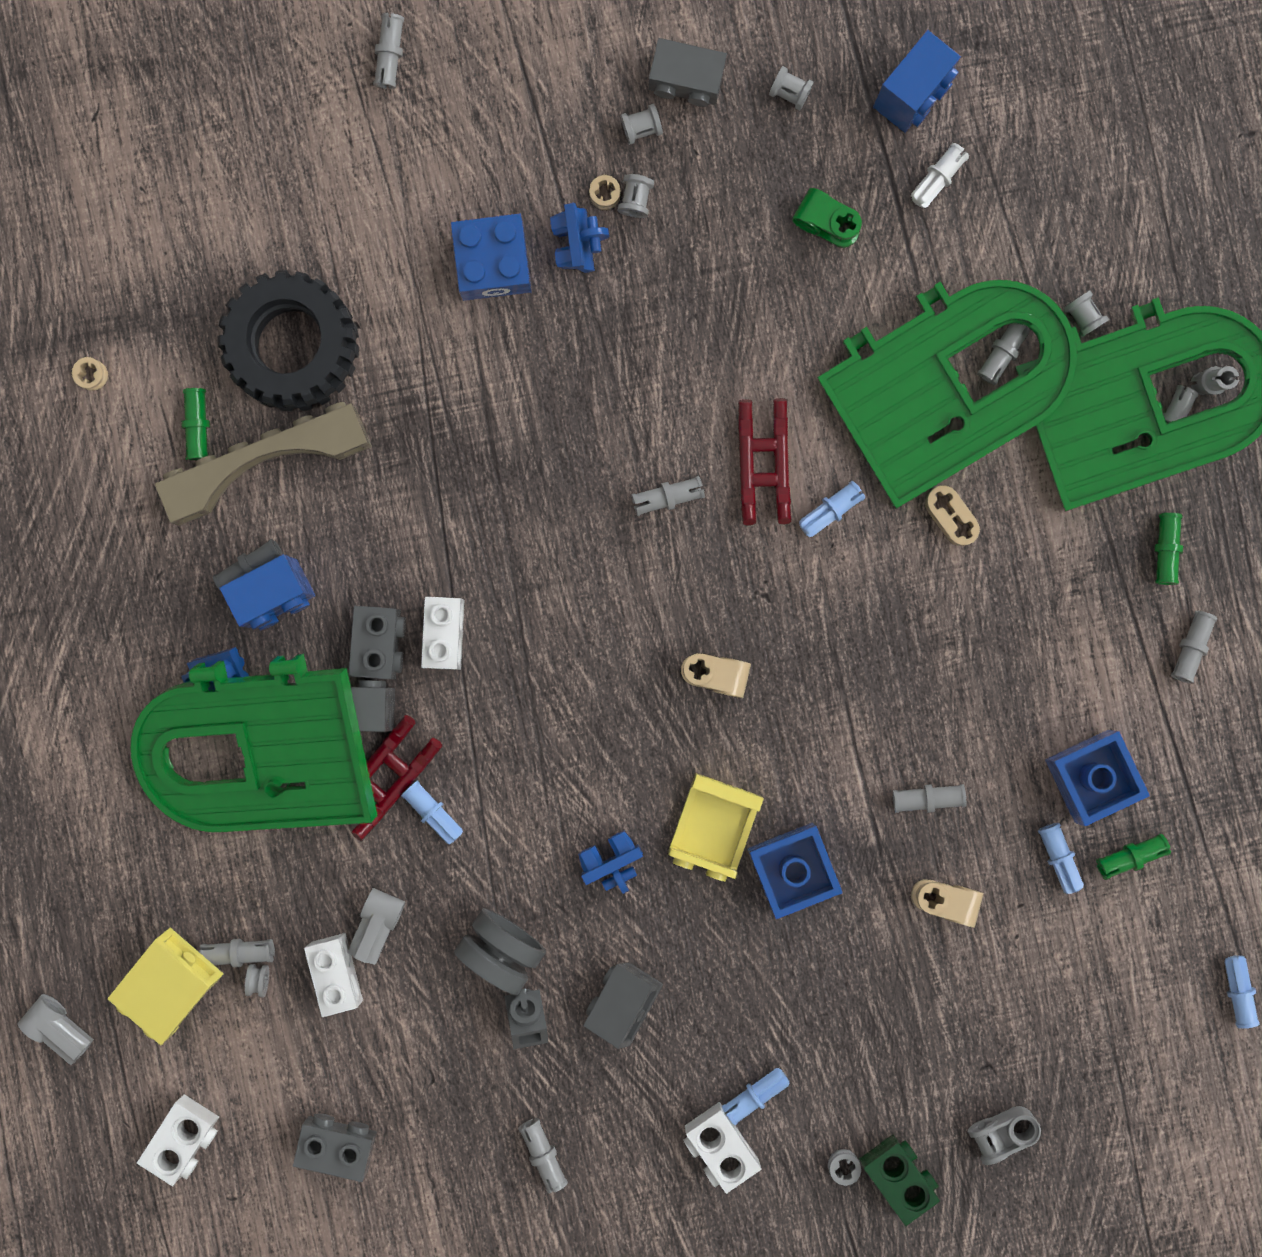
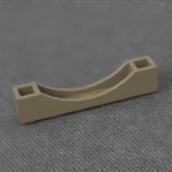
M339 402L325 409L326 414L316 418L308 415L293 422L294 427L282 432L279 428L267 431L260 435L261 440L250 445L248 442L235 444L228 448L229 453L218 458L215 455L201 458L195 462L196 467L187 471L179 468L163 475L164 480L155 483V487L170 523L180 526L211 513L219 498L232 482L247 470L266 460L283 455L301 453L324 455L341 460L371 448L372 445L357 409L351 403L346 405L345 402Z

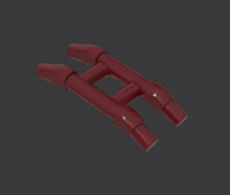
M776 398L773 400L774 438H753L752 400H739L738 436L742 522L746 526L754 525L757 522L755 487L775 486L778 523L783 525L789 524L792 519L789 487L787 399ZM753 452H774L775 472L754 473Z
M404 715L382 744L366 761L370 778L383 763L393 770L399 778L387 792L370 779L378 816L372 823H360L352 830V835L359 841H362L381 821L442 748L439 740L431 738L409 766L394 754L393 751L416 724L415 720L408 715Z

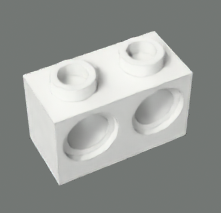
M425 597L421 668L461 670L464 620L463 599Z
M346 933L309 943L304 950L321 1016L326 1017L356 1009L362 1003L363 998L352 956L348 954L349 944Z
M184 1094L175 1102L137 1164L171 1186L181 1177L187 1180L199 1162L194 1158L200 1147L207 1149L217 1134L218 1130L213 1128L219 1116ZM184 1120L194 1121L198 1126V1133H189L184 1127ZM165 1150L174 1151L178 1155L179 1163H170L165 1157Z
M718 1102L685 1125L687 1137L683 1140L694 1158L700 1155L706 1163L707 1167L703 1170L714 1187L720 1185L727 1194L762 1169L759 1159L736 1125L729 1120L726 1115L727 1112H724L721 1103ZM709 1127L715 1128L720 1132L718 1138L711 1142L704 1141L700 1137L701 1132ZM725 1158H736L739 1161L738 1167L732 1171L722 1169L720 1164Z

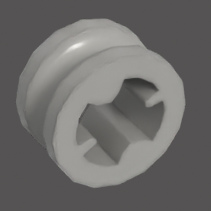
M249 964L245 978V995L251 996L253 993H258L259 997L264 998L269 983V966L263 965L262 968H257L255 964Z
M841 1149L835 1151L830 1156L828 1169L836 1183L847 1186L852 1185L858 1180L861 1174V1165L853 1152ZM846 1159L848 1164L850 1161L854 1163L849 1167L850 1173L848 1175H843L842 1171L839 1173L835 1172L840 1167V1160Z

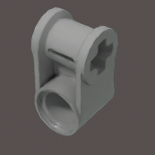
M1015 1106L998 1115L974 1123L967 1132L971 1138L976 1140L982 1153L980 1158L982 1164L992 1165L1037 1143L1041 1135V1128L1030 1110L1022 1106ZM1018 1121H1030L1029 1128L1025 1132L1016 1133L1013 1131ZM988 1136H989V1138H990V1140H991V1142H992V1146H990L989 1143H988V1140H987V1137H988Z

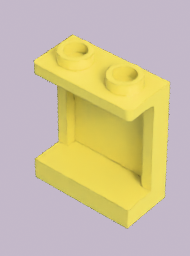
M695 773L668 850V855L674 857L672 863L690 870L693 869L694 865L706 868L707 876L726 882L727 876L736 879L741 856L757 811H760L764 798Z
M170 927L153 941L108 997V1000L116 1006L121 1014L129 1017L137 1024L146 1036L162 1045L177 1031L186 1016L224 973Z

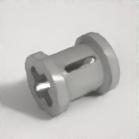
M782 66L769 95L772 97L780 96L795 104V109L800 111L813 87L814 81L809 79L806 82L788 73V68Z
M654 104L648 105L647 110L627 115L624 113L620 115L629 145L635 143L636 139L654 133L657 136L663 135L661 121Z
M638 174L624 175L623 182L626 186L623 202L618 205L617 211L623 215L635 218L648 217L649 210L646 208L649 189L654 187V180Z
M1091 291L1083 294L1063 308L1066 313H1071L1080 327L1081 331L1079 334L1081 337L1109 320L1107 315L1102 316L1091 299L1093 296Z

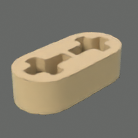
M938 486L927 494L925 507L952 544L966 546L978 538L980 533L979 524L953 488ZM936 493L941 497L949 496L950 501L947 502V507L952 512L951 515L943 507L935 508L934 503L937 501ZM955 517L961 525L966 523L970 525L971 528L967 531L968 539L964 536L957 537L954 532L957 531L958 527L952 518Z

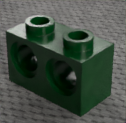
M892 1134L859 1158V1160L903 1224L907 1226L940 1202L934 1191L939 1185L927 1169L920 1172L913 1161L918 1156L908 1142L904 1140L899 1143L894 1134ZM892 1156L900 1158L897 1168L893 1170L883 1168L887 1158ZM916 1185L921 1187L920 1194L916 1198L908 1199L904 1197L906 1189L910 1186Z

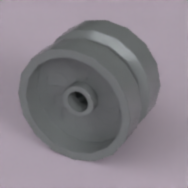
M483 908L472 924L478 936L465 935L454 953L468 968L492 985L510 994L518 995L529 978L523 967L536 968L546 954V949L534 937L510 920L489 909Z

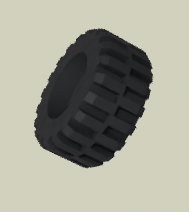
M287 270L276 271L275 277L271 278L264 273L256 277L258 283L252 287L246 282L239 288L242 295L237 301L231 297L225 305L230 310L227 317L221 316L218 325L223 329V335L217 336L218 348L223 351L220 359L224 368L230 372L229 377L253 399L267 407H277L281 411L292 412L293 408L306 411L313 409L312 404L317 402L321 405L331 400L330 394L335 390L340 393L346 385L343 381L347 375L352 377L356 369L353 365L354 358H359L360 347L356 344V339L359 337L358 330L352 320L353 316L346 305L326 283L318 278L313 280L308 274L298 271L295 275H290ZM291 311L304 312L316 321L321 332V343L316 356L307 366L296 372L281 374L269 369L259 356V339L263 329L273 318L282 313Z

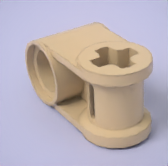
M694 654L683 661L681 675L690 685L710 689L713 692L728 696L744 698L751 664L725 657L719 658L706 654ZM699 660L702 661L701 667L706 669V674L699 675L697 680L694 679V672L689 671V666L696 664Z
M923 879L913 886L911 899L917 908L929 914L975 928L984 893L958 885L951 886ZM925 892L936 894L935 901L925 900Z

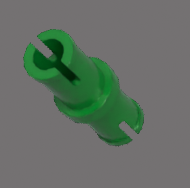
M203 388L183 389L185 420L181 421V428L185 429V460H199L208 456L207 429L210 428V421L206 420V389Z
M1179 513L1159 514L1158 544H1155L1154 552L1158 553L1155 584L1179 585V555L1183 554L1184 546L1180 545L1181 519L1183 515Z
M1158 834L1135 845L1128 843L1124 845L1123 850L1096 859L1098 871L1104 880H1108L1131 869L1134 871L1141 870L1144 864L1163 856L1171 855L1170 845L1163 834Z

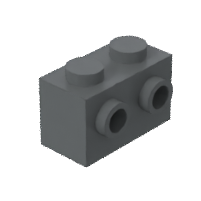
M658 38L649 76V90L654 91L655 95L665 99H673L675 96L686 98L689 103L700 107H706L709 104L716 105L727 53Z
M354 606L349 676L396 679V673L402 672L403 652H398L399 638H404L406 617H400L401 610Z
M359 680V687H351L360 731L386 732L393 730L395 688H386V681Z
M630 962L614 965L608 970L603 979L605 987L600 996H596L589 1004L586 1011L588 1018L584 1024V1027L617 1049L631 1045L663 986L655 978Z
M318 1113L314 1114V1117L308 1116L302 1124L293 1167L363 1182L368 1173L377 1131L369 1130V1126L361 1122L351 1121L348 1125L334 1122L335 1118L327 1114Z

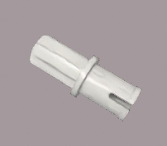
M952 143L935 165L928 167V174L911 194L912 201L921 208L928 207L943 187L950 186L953 175L969 159L967 152L960 155L964 150L963 147Z

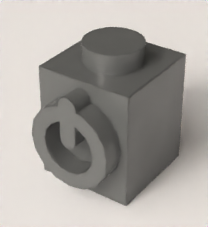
M522 989L518 995H506L505 1003L513 1050L548 1043L547 1026L540 989Z

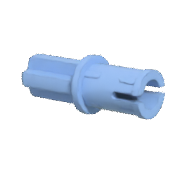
M854 481L849 482L847 486L829 499L824 497L822 499L823 503L799 521L800 528L808 537H813L834 520H842L841 515L865 499L864 493H859L862 490Z
M418 781L401 795L423 818L421 822H427L447 844L453 843L462 834V828L442 808L443 803L440 802L438 804Z
M1053 823L1040 828L1038 833L1041 835L1050 857L1047 862L1049 865H1053L1064 893L1072 894L1080 891L1084 884L1073 860L1075 853L1069 850L1060 828V823Z
M1237 955L1230 956L1225 959L1224 963L1230 988L1227 991V996L1232 999L1237 1028L1256 1027L1260 1025L1253 997L1256 994V988L1251 987L1246 958Z
M776 1068L755 1084L751 1085L748 1083L746 1085L747 1089L727 1104L722 1105L725 1113L727 1112L726 1115L734 1125H737L739 1121L757 1108L764 1109V1103L788 1087L790 1084L789 1080L780 1068Z

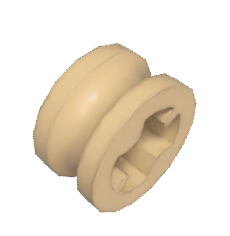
M598 176L590 184V200L596 208L605 211L611 210L620 201V185L612 176ZM607 185V190L610 187L614 189L611 192L610 200L603 201V196L600 199L597 198L596 195L599 194L600 186Z
M84 357L74 364L72 377L78 386L87 390H98L106 384L108 371L102 362L91 357ZM87 366L93 369L97 368V371L93 374L95 378L93 382L88 379L83 380V377L87 374L85 370Z

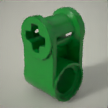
M816 188L808 189L792 218V222L800 229L817 235L840 248L853 245L857 241L862 226V219L856 210L836 201L825 192ZM844 223H848L850 229H847L845 233L839 231V228Z

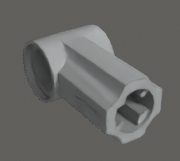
M372 888L360 915L362 920L351 942L348 954L364 963L375 965L390 931L394 930L406 902Z
M42 994L17 1023L18 1027L27 1037L39 1043L44 1042L67 1063L72 1065L89 1048L94 1039L66 1016L65 1008L56 999Z

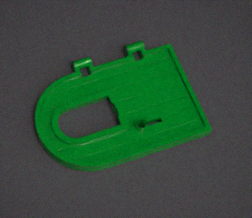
M989 280L968 286L949 297L941 282H938L933 288L925 293H920L915 298L924 313L878 341H875L866 326L858 334L843 340V344L851 357L817 377L895 509L1036 426L1050 416L1062 403L1075 376L1077 347L1075 336L1067 317L1061 308L1046 294L1030 285L1017 281ZM941 300L947 309L935 316L930 305ZM1021 324L1031 329L1039 341L1040 348L1035 364L1026 372L974 402L965 384L959 382V374L953 368L949 358L1004 325ZM868 344L874 354L862 360L857 350ZM958 418L962 421L961 430H952L930 444L927 438L948 426L951 419Z
M1159 297L1152 299L1148 304L1131 307L1130 313L1135 325L1081 343L1076 326L1073 327L1072 330L1077 347V366L1072 385L1058 408L1035 426L1064 512L1227 458L1254 442L1262 434V331L1247 318L1219 307L1193 306L1164 314ZM1155 316L1158 327L1146 330L1144 319ZM1212 354L1228 355L1240 364L1244 373V385L1235 399L1166 423L1161 410L1163 409L1162 405L1156 400L1157 391L1153 386L1150 378L1151 375ZM1037 359L1016 366L1017 375L1019 376L1029 370ZM1140 435H1145L1150 440L1148 447L1137 446L1113 454L1112 448L1134 442Z
M297 654L291 660H285L283 655L277 656L270 662L269 672L271 675L228 678L224 661H218L211 667H206L205 662L198 663L189 671L191 682L175 685L162 692L145 706L135 722L130 748L132 765L139 784L159 810L186 827L205 832H233L372 823L378 816L347 668L308 671L304 654ZM294 674L295 683H288L289 675ZM210 681L214 682L215 689L213 690L208 689ZM235 734L238 747H241L244 756L245 767L243 769L245 778L206 782L184 779L172 769L174 767L169 759L167 743L175 738ZM305 782V786L289 787L291 784H288L284 788L280 787L285 783Z

